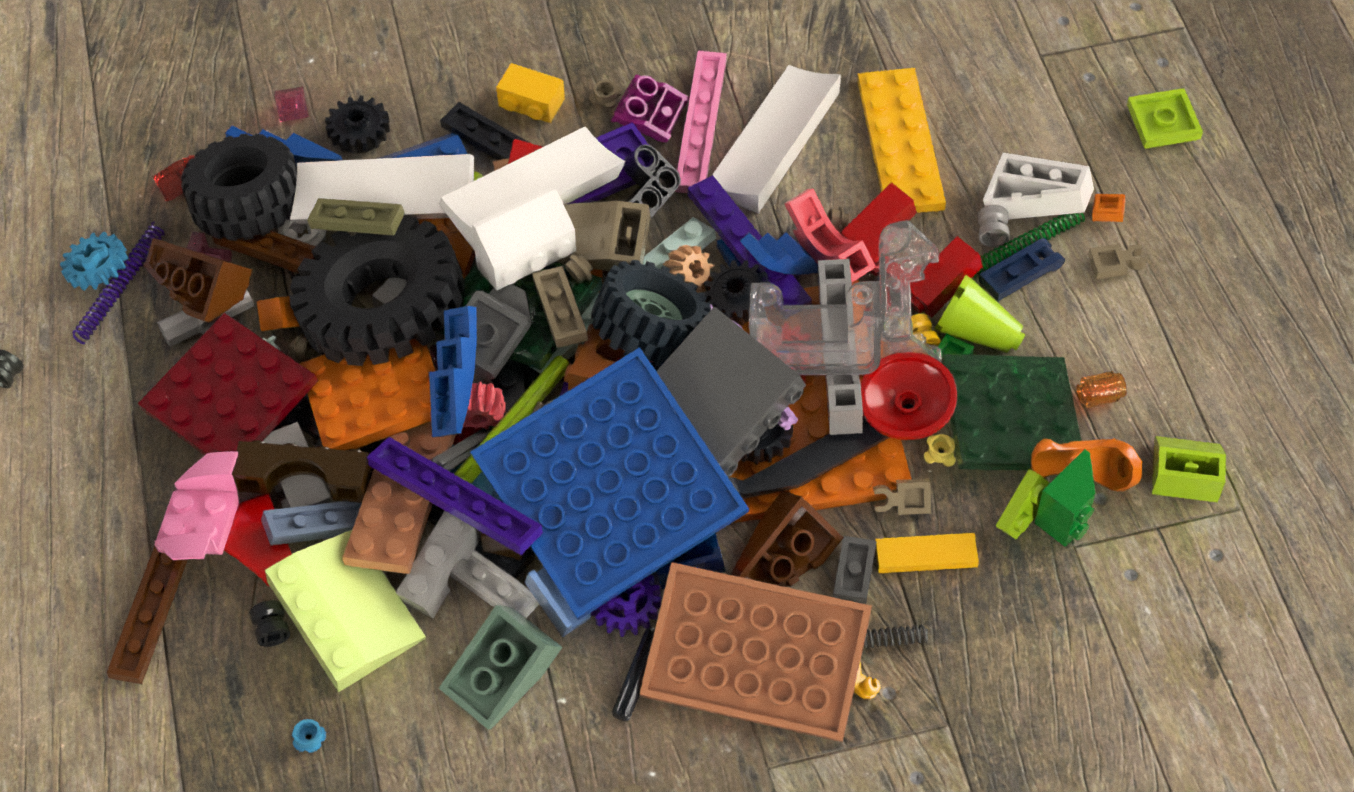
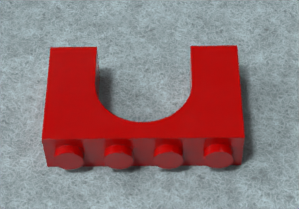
M891 182L840 233L851 241L863 240L876 266L870 273L876 277L880 274L887 280L886 285L895 294L899 295L902 293L909 299V305L916 312L921 314L924 311L932 318L953 297L965 275L972 278L983 267L981 257L977 251L957 236L932 261L922 266L906 267L892 261L887 255L889 243L894 235L917 211L913 199Z

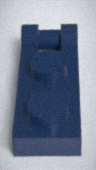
M1041 238L982 272L979 276V282L998 302L1049 271L1054 272L1065 263V258L1059 252H1054L1051 249L1052 245L1046 238Z

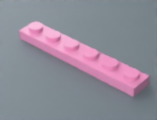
M698 51L677 167L681 181L675 192L688 193V187L707 178L726 66V53Z

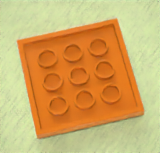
M412 339L409 342L414 351L413 353L399 358L395 348L389 349V362L373 365L369 355H367L363 366L348 365L345 357L340 363L328 360L325 354L300 363L304 368L315 374L318 380L308 392V397L322 445L335 450L347 451L349 449H357L432 421L429 372H434L436 369L427 345L423 346L416 339Z

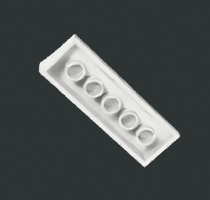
M788 65L713 173V176L737 205L756 213L760 212L839 95L841 74L814 73Z
M583 127L441 197L439 205L475 251L473 223L552 185L557 189L563 204H568L618 178L626 161L610 152L586 127Z
M471 154L297 163L296 190L290 220L299 224H308L307 219L318 198L402 204L405 216L417 217V219L449 218L439 205L440 199L474 181V156Z

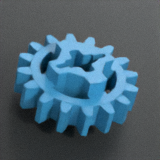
M102 232L97 237L95 233H91L90 238L85 239L81 237L79 245L71 244L70 248L72 251L64 253L62 256L65 261L60 263L63 269L61 271L68 283L70 282L73 288L80 286L85 291L91 285L95 290L101 283L108 285L110 277L117 278L119 276L116 271L118 269H125L126 266L123 261L127 260L128 256L126 248L115 234L108 236L106 232Z

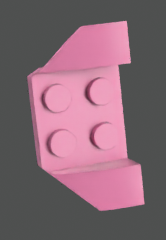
M237 451L207 453L174 483L177 490L172 493L157 539L154 541L158 553H165L173 561L204 559L205 554H223L239 504L238 489L232 476L238 456Z

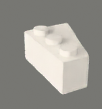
M1002 153L983 198L984 206L999 205L1004 207L1008 211V219L1083 213L1094 189L1090 167Z

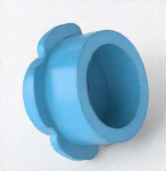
M312 719L302 720L295 725L292 731V738H294L292 744L300 752L304 750L309 753L315 752L320 749L321 742L326 739L325 729ZM307 735H312L311 739H306Z

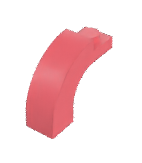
M813 188L805 190L784 203L796 226V229L793 230L795 237L817 263L818 260L849 259L851 282L856 281L876 268L863 240H848L835 229Z

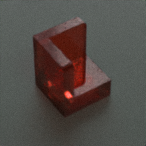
M194 155L174 162L153 176L166 201H172L183 194L181 187L182 173L191 158H195Z

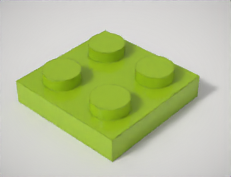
M1185 88L1128 97L1127 107L1144 149L1201 140L1203 131Z

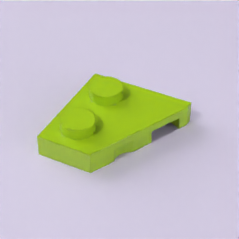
M1028 469L998 520L996 527L1005 534L1017 539L1035 519L1042 491L1050 483L1040 474Z

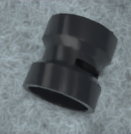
M268 600L260 602L251 608L249 613L253 625L257 626L255 636L258 645L263 647L276 646L285 642L290 637L288 624L283 621L285 612L279 601Z

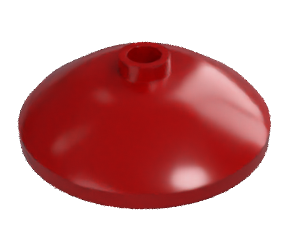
M900 352L886 356L868 369L860 384L864 418L876 431L894 439L916 440L936 433L950 420L957 404L956 383L950 371L937 359L922 353ZM906 404H911L914 407L911 409H905L903 406Z

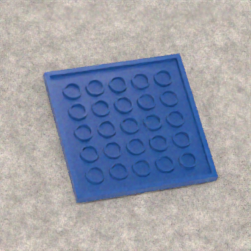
M640 347L471 451L472 457L501 502L542 525V535L530 547L577 620L591 613L749 512L748 506Z

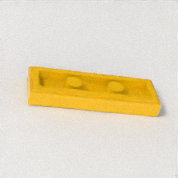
M975 533L880 538L875 540L878 573L976 568L979 564Z

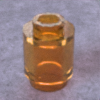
M1108 371L1081 377L1080 384L1076 386V393L1080 403H1084L1087 408L1119 402L1120 398L1126 397L1127 388L1121 373Z

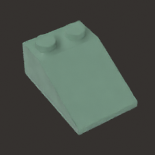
M496 604L439 689L484 727L491 730L544 675L562 649V646L513 607Z

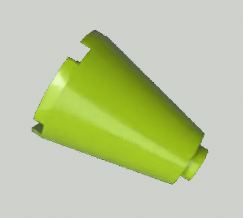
M965 275L934 328L941 333L1006 353L1011 348L1017 350L1026 335L1021 332L1023 325L967 275Z

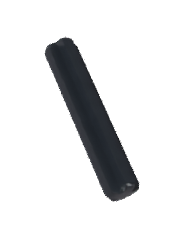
M652 627L645 629L612 709L613 717L616 719L629 721L640 696L641 685L655 629Z

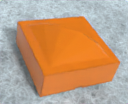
M1095 194L1092 221L1123 222L1126 203L1125 194Z

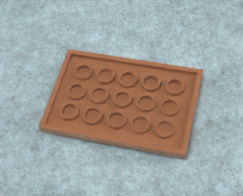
M671 562L639 695L648 699L843 743L872 606Z

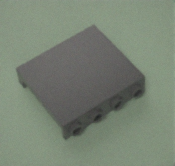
M715 306L656 371L727 477H730L736 471L741 458L746 453H751L758 446L763 433L767 429L773 428L780 421L781 413L786 407L799 400L803 394V388L806 386L798 373Z

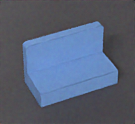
M544 568L538 572L532 570L527 574L526 586L562 637L591 618L589 613L579 620L576 619Z

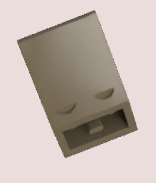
M625 201L563 204L575 229L576 252L572 253L577 258L582 255L592 268L596 270L610 271L614 265L618 267L619 263L623 261L630 265L632 260H639L641 265H643L651 218L648 204ZM569 256L552 264L565 265L569 261Z

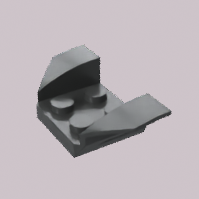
M513 284L499 290L493 288L490 294L484 291H476L466 305L476 307L477 344L473 383H479L480 381L482 384L493 383L491 379L497 377L531 326L526 292Z

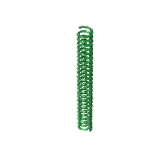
M1079 213L1058 215L1057 218L1054 217L1052 220H1048L1047 223L1044 222L1043 225L1029 230L1028 233L1025 232L1023 235H1019L1018 238L1015 237L1013 240H1009L1008 243L999 245L993 251L990 250L988 253H984L983 256L980 255L983 260V268L976 274L980 276L981 271H986V269L1000 263L1003 259H1007L1008 256L1010 257L1022 250L1020 243L1024 249L1027 247V244L1028 246L1032 244L1031 240L1033 243L1037 241L1035 236L1038 240L1042 238L1041 235L1043 238L1050 240L1051 236L1055 237L1056 234L1060 235L1066 229L1070 230V226L1075 227V224L1079 225L1080 221L1085 222L1084 214L1080 213L1082 219Z

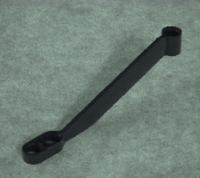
M906 404L903 407L905 409H911L914 406L911 404ZM863 416L862 433L828 434L745 480H738L733 477L728 478L743 500L750 497L796 489L890 437L876 431Z

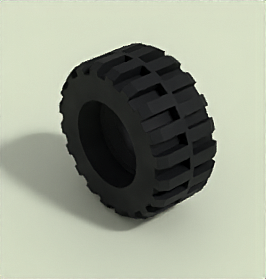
M240 134L239 137L234 138L229 136L225 137L223 141L218 143L215 141L209 144L205 150H199L195 154V158H191L188 161L181 177L182 191L193 222L204 233L211 234L214 238L221 240L223 237H226L229 241H237L238 238H244L245 240L253 239L255 235L261 234L263 236L270 233L271 229H278L283 226L286 219L290 220L296 190L297 166L293 153L290 152V149L284 143L271 136L266 138L263 134H255L254 136Z

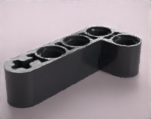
M645 144L639 146L624 159L626 161L623 166L625 172L639 186L626 202L643 204L641 198H644L649 205L650 217L652 218L678 189L681 178L678 171L654 147ZM638 157L644 161L645 166L639 163ZM659 178L665 182L666 188L661 185Z

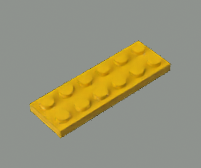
M915 68L858 73L857 82L881 192L892 182L913 199L917 213L945 210L946 200Z

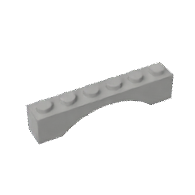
M818 260V288L830 435L862 433L863 407L855 346L850 260Z

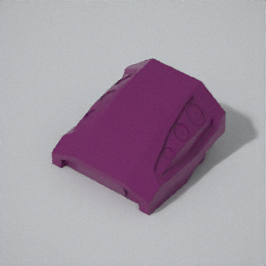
M636 74L612 115L611 122H618L623 126L633 122L641 134L652 137L659 142L667 143L690 97L666 83L655 81L650 76Z

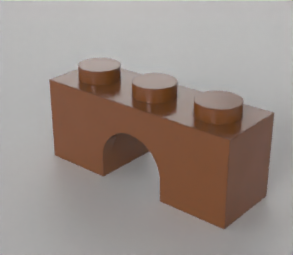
M589 324L587 329L588 341L578 345L575 362L568 364L566 368L564 382L568 383V391L617 362V358L625 357V351L621 348L614 350L610 347L611 341L609 339L602 340L598 335L601 329H594L592 324Z

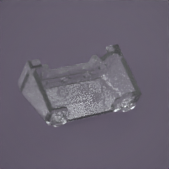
M909 220L887 225L879 237L876 268L878 359L880 360L895 353L917 352L929 355L942 363L941 349L936 345L927 344L926 337L923 334L913 335L911 320L910 282L925 280V274L923 273L925 267L930 262H939L938 247Z
M879 281L857 282L848 289L847 304L783 305L782 291L778 286L772 283H751L749 333L755 340L799 375L870 374L879 367L881 361Z

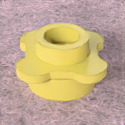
M945 434L929 436L927 438L928 451L924 453V460L930 464L937 462L943 463L946 467L953 466L956 461L954 451L958 449V442Z

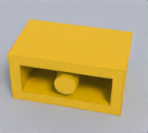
M513 63L509 65L496 87L499 107L548 123L552 122L565 100L564 82L562 79Z

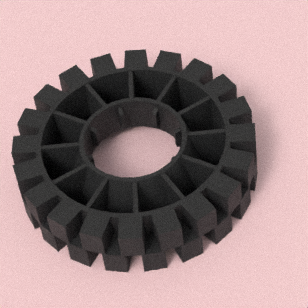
M405 215L395 235L356 232L355 235L350 236L345 231L335 232L331 235L335 246L332 247L323 241L311 250L315 260L304 258L297 268L300 276L293 277L290 289L293 295L289 296L291 308L311 347L319 354L324 352L328 360L340 363L345 357L348 365L363 366L367 355H369L373 365L389 362V349L395 348L399 358L414 352L409 342L412 339H416L423 346L427 345L436 338L432 326L445 330L444 311L459 308L463 301L460 293L465 292L463 272L448 237L442 230L438 232L434 224L426 220L419 224L417 217ZM385 278H401L407 281L402 292L384 305L374 308H356L352 306L356 295L367 285Z

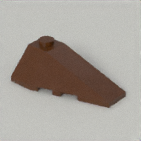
M156 238L152 239L144 265L154 279L170 291L169 296L173 300L179 301L186 315L205 322H211L244 299L252 269Z
M782 491L762 516L730 575L783 587L787 585L792 586L799 581L798 578L811 568L816 569L821 566L843 537L802 496Z

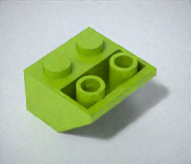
M1155 436L1152 494L1218 503L1226 481V453L1221 444Z

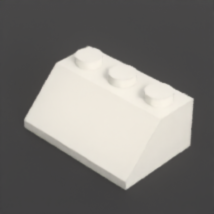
M553 185L472 224L477 269L496 290L513 284L517 280L576 252L574 226L557 189Z

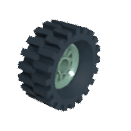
M632 260L630 265L623 261L619 263L618 267L614 265L607 274L592 308L591 318L594 319L592 325L594 329H601L598 335L602 340L609 339L611 341L609 346L614 350L621 348L625 351L624 356L640 347L649 361H653L656 367H661L710 312V303L705 302L707 297L703 292H696L698 287L693 282L687 284L684 281L685 276L677 273L676 276L669 273L670 268L662 266L661 269L655 268V264L646 261L645 265H641L639 260Z

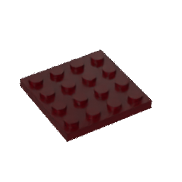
M224 313L137 404L142 411L203 455L214 452L237 451L239 441H263L318 380L315 374Z

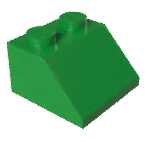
M1086 449L1042 491L1035 524L1064 547L1073 539L1078 541L1085 535L1090 526L1087 524V521L1094 512L1092 504L1096 494L1091 455Z

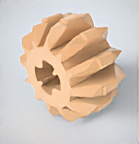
M690 245L679 246L677 250L671 251L668 254L669 260L662 264L670 268L669 273L675 276L677 273L685 276L684 281L687 284L693 282L698 287L697 293L706 291L704 282L712 281L710 269L715 266L711 263L708 264L707 260L710 254L706 252L701 253V246L690 247Z

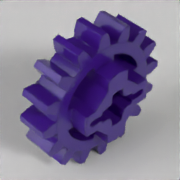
M651 574L590 614L591 616H596V625L598 627L606 623L608 634L612 633L614 629H619L620 637H624L626 630L631 629L634 636L638 635L639 626L646 629L650 627L649 618L653 620L658 619L657 609L661 607V597H659L660 586L654 585V576Z

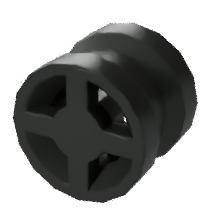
M0 350V387L10 388L14 383V375L19 374L24 365L18 357L5 350Z

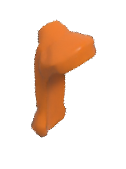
M1115 438L1073 441L1058 444L1051 439H1042L1036 444L1031 455L1032 471L1040 474L1043 478L1050 475H1059L1084 449L1090 452L1093 478L1097 484L1112 491L1123 492L1137 485L1142 478V461L1134 447Z

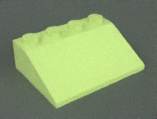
M352 530L295 552L265 570L269 586L338 692L426 639V636L403 601L396 594L395 589L382 570L344 565L343 554Z

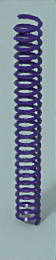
M155 221L151 222V226L142 235V239H139L138 243L135 244V248L129 253L128 259L124 261V264L128 266L124 270L119 269L116 271L117 273L120 272L121 275L117 279L112 277L109 280V284L102 290L103 293H100L99 297L96 298V302L92 304L93 307L89 308L86 316H83L82 321H79V325L76 326V330L72 331L74 339L79 343L85 344V342L76 337L75 332L83 339L89 340V335H93V331L97 330L96 326H100L99 321H103V317L107 316L106 312H110L109 307H113L112 303H116V298H120L119 294L123 293L122 289H126V285L130 284L129 280H133L132 276L136 275L135 271H139V267L143 266L142 262L146 261L145 258H147L150 248L149 244L152 242L150 238L162 240L161 236H164L165 232L160 227L154 226Z

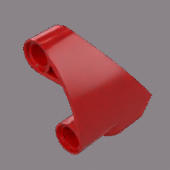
M262 494L238 504L224 551L252 570L265 582L266 586L270 587L265 570L292 555L288 543L270 545L261 518L263 511L275 510L269 494Z

